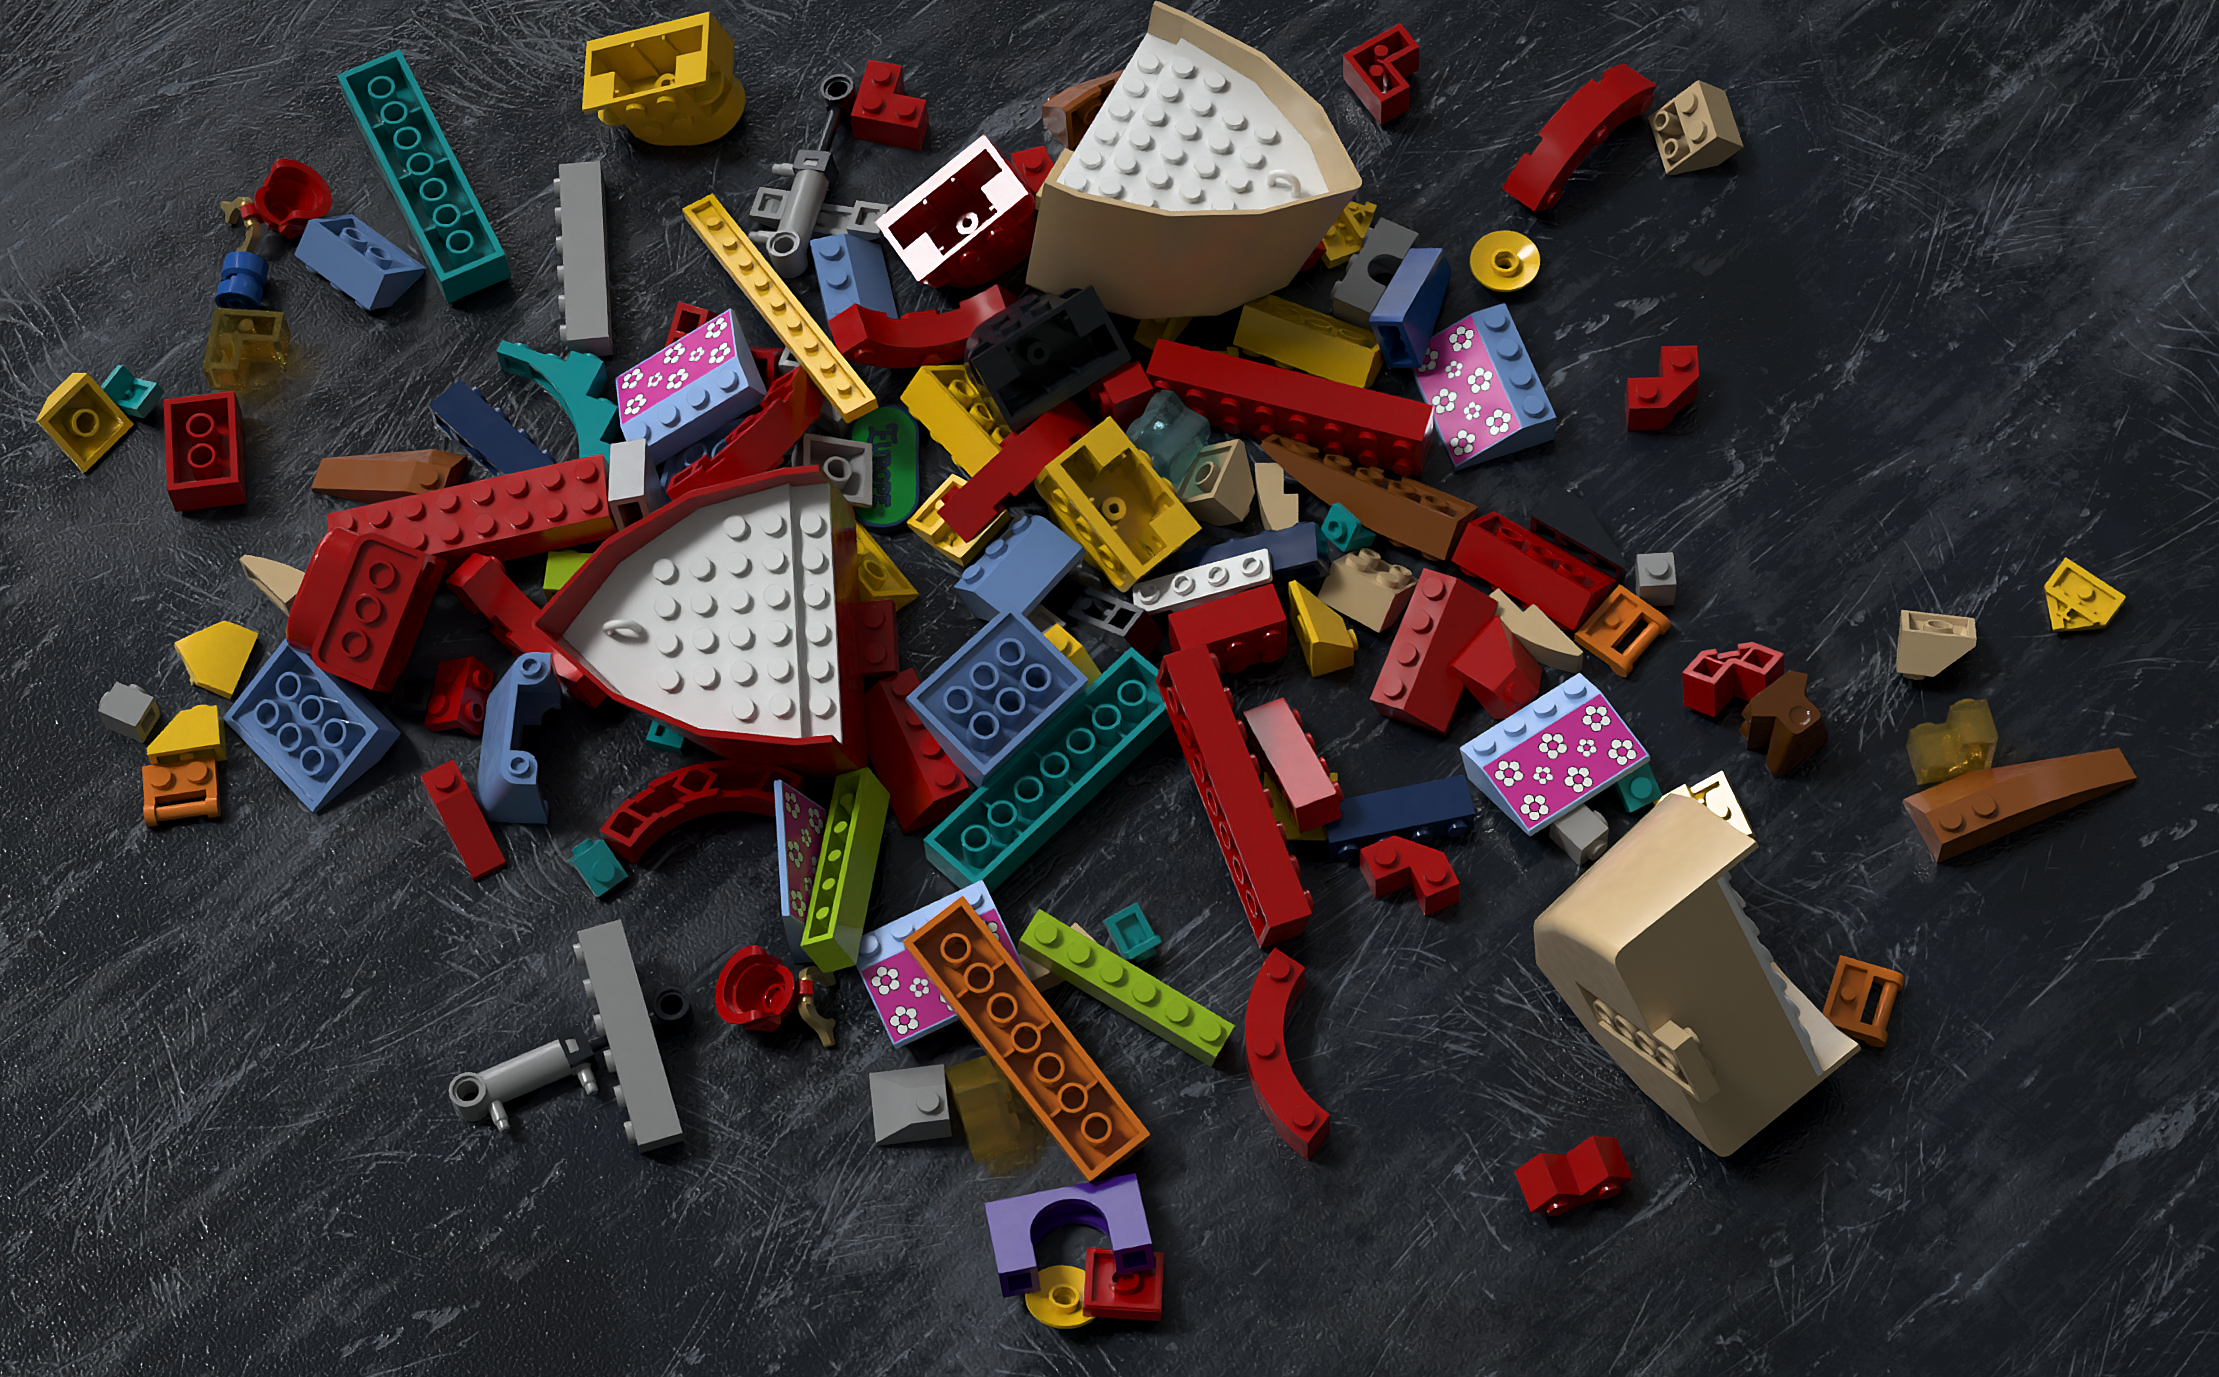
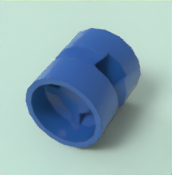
M235 251L227 254L221 271L222 280L218 284L215 297L216 305L221 310L236 316L246 317L257 314L264 293L262 288L266 284L269 271L268 263L262 257L250 252Z

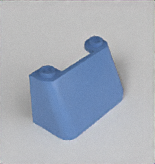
M531 652L523 654L514 662L489 694L475 801L486 821L548 824L550 806L548 801L543 800L537 782L539 772L537 761L530 753L520 751L523 725H541L542 716L547 710L553 707L559 710L562 708L563 691L551 653Z

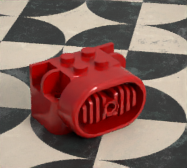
M983 134L875 223L920 284L924 282L932 288L943 285L968 288L984 284L1018 265L1031 253L1039 211L1034 209L1035 199L1029 187L1001 150Z
M343 527L332 528L325 534L315 549L293 602L286 627L288 645L295 650L312 656L315 665L323 671L368 689L393 695L398 675L404 673L448 561L377 533L369 532L361 535Z

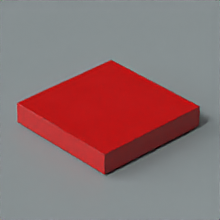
M1087 1248L1083 1316L1160 1321L1164 1253L1153 1252L1155 1268L1117 1275L1112 1249Z

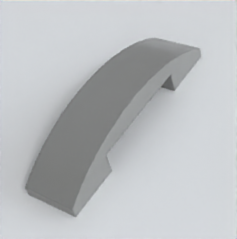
M759 187L749 214L750 218L758 223L777 229L790 191ZM856 200L854 207L823 203L811 238L818 239L842 233L864 240L880 238L882 231L875 222L886 214L890 207L886 204Z

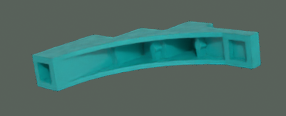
M502 340L496 351L501 370L533 380L561 405L577 432L579 459L603 454L610 465V445L614 444L613 441L621 426L618 406L608 399L599 398L608 380L604 361L591 353L581 354L571 351L565 362L557 355L551 353L545 355L533 351L525 344H512Z

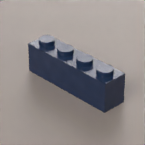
M460 379L428 405L433 423L493 477L557 464V461L546 449L540 451L533 445L532 438L524 429H515L510 424L507 415L499 407L493 409L488 405L486 398L475 386L469 388Z
M1299 522L1294 524L1293 527L1277 531L1265 530L1259 533V535L1244 539L1232 538L1223 544L1211 547L1199 546L1190 552L1179 554L1180 572L1261 549H1267L1271 554L1273 580L1270 583L1245 589L1246 591L1273 583L1274 588L1289 585V582L1294 580L1298 583L1330 575L1327 536L1315 522Z
M1464 774L1346 798L1343 802L1339 803L1341 819L1322 825L1329 859L1338 857L1340 859H1351L1360 854V849L1394 835L1418 844H1424L1431 841L1432 838L1446 835L1449 837L1465 835L1468 831L1474 830L1475 811Z

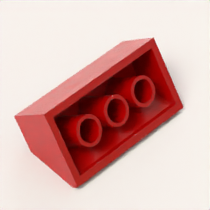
M1496 511L1467 524L1451 561L1460 565V570L1463 573L1475 578L1481 577L1491 583L1490 587L1493 590L1499 588L1505 595H1512L1521 600V605L1524 608L1528 609L1531 605L1535 604L1545 615L1552 618V622L1557 627L1567 631H1575L1582 627L1599 608L1617 581Z
M1423 568L1370 697V701L1380 715L1446 735L1466 687L1449 666L1495 616L1499 602L1458 578Z
M913 668L878 681L865 694L868 758L879 781L890 793L889 803L904 834L949 816L970 797L969 786L962 771L951 761L905 701L906 697L920 685Z

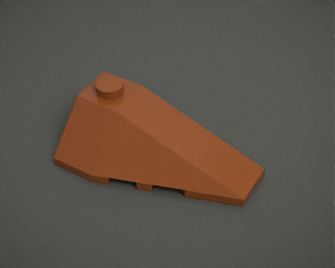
M1125 69L1068 87L1060 94H1054L1049 97L1045 104L1042 105L1043 125L1066 149L1072 150L1079 145Z
M436 449L322 458L311 490L312 492L375 504L457 486L461 481L468 458L466 455Z

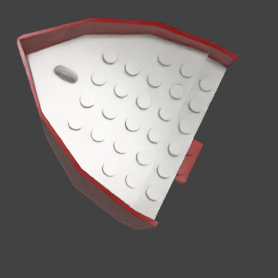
M819 464L776 469L685 493L607 538L532 620V629L613 700L726 760H733L744 764L774 765L800 776L835 779L838 775L868 767L864 678L885 677L899 673L896 604L892 599L860 602L854 509Z

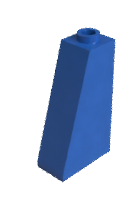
M1410 248L1370 316V326L1388 368L1422 367L1452 274L1443 248Z

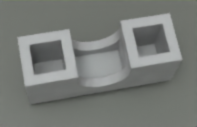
M1382 217L1374 229L1370 227L1363 238V248L1358 255L1353 254L1348 262L1345 278L1342 282L1338 280L1331 291L1330 300L1333 301V316L1371 331L1370 316L1387 289V286L1374 281L1372 277L1380 273L1395 275L1409 249L1418 248L1419 233Z

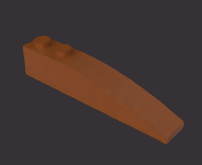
M1272 434L1262 440L1260 446L1289 475L1318 498L1331 506L1334 503H1341L1361 521L1362 525L1388 537V541L1393 545L1403 548L1410 546L1420 550L1421 555L1429 560L1445 561L1454 554L1467 524L1473 521L1479 506L1404 476L1401 482L1385 478L1383 476L1384 470L1374 466H1370V469L1352 467L1350 458L1338 454H1327L1325 457L1319 456L1320 450L1318 448L1277 434Z
M2120 748L1968 772L1903 799V804L1936 863H1940L2135 782L2137 777Z

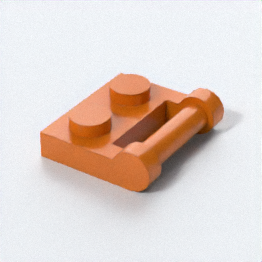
M1619 584L1575 633L1574 641L1610 665L1617 675L1626 677L1633 670L1632 664L1659 634L1664 635L1671 627V622L1661 612ZM1640 619H1643L1648 623V626L1623 654H1620L1614 648Z
M215 756L142 766L143 812L147 827L158 826L161 821L208 815L209 818L221 816L218 764ZM206 796L204 801L158 807V803Z
M1840 955L1822 1014L1845 1035L1864 1040L1865 1043L1874 1047H1884L1888 1038L1886 1028L1897 992L1903 989L1905 977L1899 972ZM1872 982L1881 984L1883 988L1872 1025L1862 1023L1861 1018Z

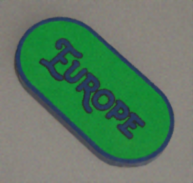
M879 404L878 408L851 423L848 440L872 443L871 508L852 506L855 519L865 529L874 533L885 534L896 532L905 527L906 521L920 507V433L915 418L907 410L896 405Z

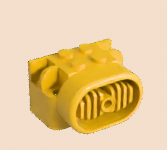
M710 12L587 41L582 111L585 114L598 111V117L605 125L611 127L625 124L635 137L654 145H699L717 140L727 134L737 124L745 107V90L741 82L733 74L735 43Z
M1109 416L1047 464L1034 480V485L1039 495L1048 505V512L1053 525L1081 545L1086 551L1082 558L1094 568L1102 571L1109 581L1119 591L1124 593L1166 561L1169 556L1180 549L1188 539L1202 528L1175 496L1176 490L1171 482L1164 477L1161 478L1152 468L1153 462L1149 455L1141 449L1138 450L1111 416Z

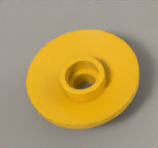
M1495 231L1483 236L1474 245L1470 255V268L1474 277L1483 286L1498 292H1512L1526 287L1535 279L1540 268V255L1535 244L1526 236L1514 231ZM1503 265H1506V266H1508V267H1510V268H1509V269H1502V268H1499V267H1500V266H1503Z
M1064 1265L1045 1268L1038 1272L1041 1291L1025 1293V1301L1030 1313L1037 1320L1050 1327L1073 1329L1084 1326L1096 1318L1083 1316L1085 1271L1082 1269Z

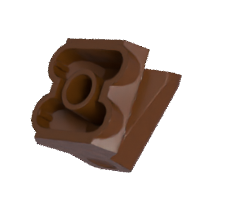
M1791 670L1753 697L1741 714L1746 721L1741 725L1739 733L1745 739L1746 750L1769 747L1766 768L1776 778L1783 776L1824 745L1829 737L1828 729L1820 711L1806 698L1808 674Z

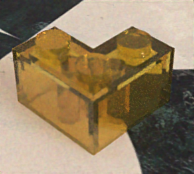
M215 308L202 367L210 389L245 392L251 362L286 364L291 331L284 312Z
M1974 699L1960 700L1954 705H1950L1946 723L1936 725L1934 723H1923L1914 729H1910L1906 748L1918 785L1956 778L1968 772L1991 768L1998 735L1987 699L1976 701Z
M981 1056L944 1068L952 1100L959 1113L967 1144L975 1163L1018 1150L1019 1146L1016 1136L1022 1134L1016 1113L1009 1114L1006 1104L1007 1101L1012 1100L1010 1088L1006 1078L1003 1077V1074L996 1066H992L988 1056Z

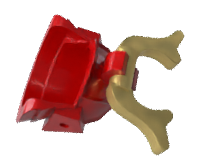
M281 158L272 166L271 173L263 181L264 186L260 187L255 193V203H253L251 198L237 197L232 202L222 201L220 204L225 212L226 223L236 224L240 212L244 220L246 239L243 245L237 248L236 251L254 254L260 239L262 223L267 226L268 230L280 233L291 240L304 233L310 219L320 218L329 212L332 206V194L325 180L314 169L299 161Z
M750 945L739 950L728 960L719 975L715 990L716 1008L723 1020L731 1024H743V1029L774 1032L781 1025L782 1020L793 1012L795 1003H798L801 1017L818 1033L823 1046L826 1048L835 1045L833 1034L835 1020L833 1018L825 1019L821 1017L814 1005V981L817 979L826 988L835 985L834 971L823 973L818 966H811L802 969L798 975L799 981L794 982L791 971L787 967L782 966V959L768 955L765 949L757 945Z

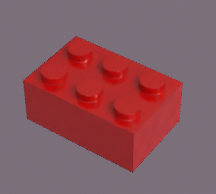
M227 391L164 399L167 492L175 511L246 503L243 419L235 392Z
M1273 583L1168 615L1171 653L1206 643L1209 653H1215L1221 668L1220 674L1227 672L1238 673L1247 666L1259 662L1270 663L1287 654V619Z

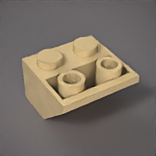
M1700 80L1696 81L1648 117L1666 174L1669 175L1718 166L1743 148L1725 91Z
M1359 548L1332 562L1330 575L1326 576L1317 598L1326 605L1379 633L1393 625L1411 599L1419 580L1411 576L1412 572L1409 569L1396 564H1388L1381 560V556L1371 549Z

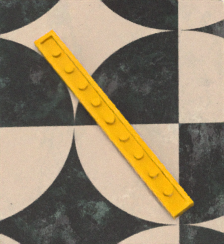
M713 193L683 208L684 217L845 422L848 424L878 408L876 397Z

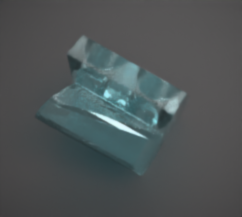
M1161 390V392H1157L1151 398L1144 414L1133 421L1125 435L1138 450L1141 449L1149 455L1153 462L1152 468L1161 478L1168 479L1176 490L1211 434L1210 422L1205 417L1187 408L1174 391Z

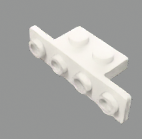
M1261 549L1134 584V605L1145 609L1149 615L1167 610H1172L1175 613L1244 592L1248 588L1270 583L1273 580L1271 554L1267 549Z

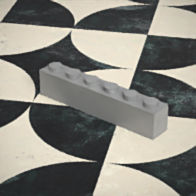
M590 161L559 164V178L554 179L555 198L561 201V207L555 208L557 228H562V236L556 237L558 257H563V265L557 266L559 286H564L565 294L558 297L560 315L566 318V324L560 325L562 346L568 345L570 353L575 351L581 354L591 353L595 356L613 355L605 179L601 162Z
M621 919L578 931L579 943L574 944L573 949L578 966L586 965L589 979L583 980L588 1001L596 1000L600 1014L593 1015L598 1036H606L610 1049L603 1051L609 1073L616 1071L620 1085L613 1088L619 1109L627 1107L630 1121L624 1122V1127L629 1144L637 1143L639 1152L643 1153L684 1141Z

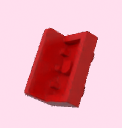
M473 656L440 661L436 672L433 694L423 726L432 732L462 728L472 736L480 735L487 700L494 679V672Z

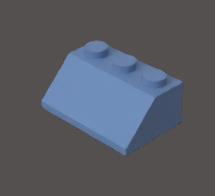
M353 214L310 219L294 254L305 263V267L308 270L321 274L330 281V285L334 289L347 293L355 299V303L359 307L369 311L391 307L426 270V267Z
M845 233L810 240L814 268L827 324L828 320L855 303L871 310L886 312L888 318L898 319L881 245ZM828 324L831 341L833 345L836 347L832 332Z
M1022 513L1010 522L1009 528L998 540L988 545L985 554L974 565L968 567L963 572L962 578L954 586V589L978 619L991 621L1010 603L1026 618L1085 555L1086 551L1046 518Z

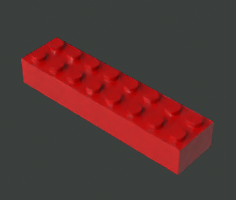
M1160 338L1156 342L1145 373L1153 387L1155 413L1163 417L1174 416L1186 419L1195 425L1206 424L1222 428L1228 433H1243L1255 436L1261 441L1272 434H1277L1316 447L1320 450V453L1325 455L1338 454L1350 458L1352 461L1359 462L1365 467L1377 466L1393 470L1396 474L1402 476L1413 475L1421 477L1432 444L1434 405Z
M603 454L327 514L328 531L334 527H343L361 535L369 532L383 535L448 561L443 574L455 572L473 553L488 557L492 555L502 562L604 540L619 532L608 502L610 465Z
M1206 643L1165 655L1155 681L1259 949L1301 936L1312 915L1311 911L1314 910V904L1307 889L1303 890L1298 877L1301 873L1296 857L1294 855L1289 856L1286 849L1287 835L1281 821L1276 822L1271 809L1274 808L1271 793L1267 787L1262 788L1258 777L1260 775L1258 760L1254 753L1249 754L1244 742L1247 741L1244 724L1241 720L1236 721L1231 709L1234 707L1231 691L1227 686H1222L1218 676L1221 673L1218 658L1215 653L1210 654Z

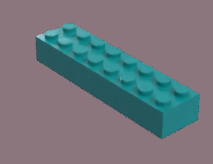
M398 49L338 74L337 77L343 97L447 304L510 278L511 274L506 255L401 50Z
M1132 647L1127 650L923 839L926 859L960 889L983 880L989 894H991L1172 725L1155 681L1159 670Z

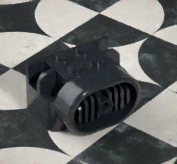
M1092 285L1084 289L1069 288L1058 295L1048 292L1034 293L1022 297L978 325L969 336L964 350V367L969 380L977 389L996 425L1011 433L1021 429L1132 359Z

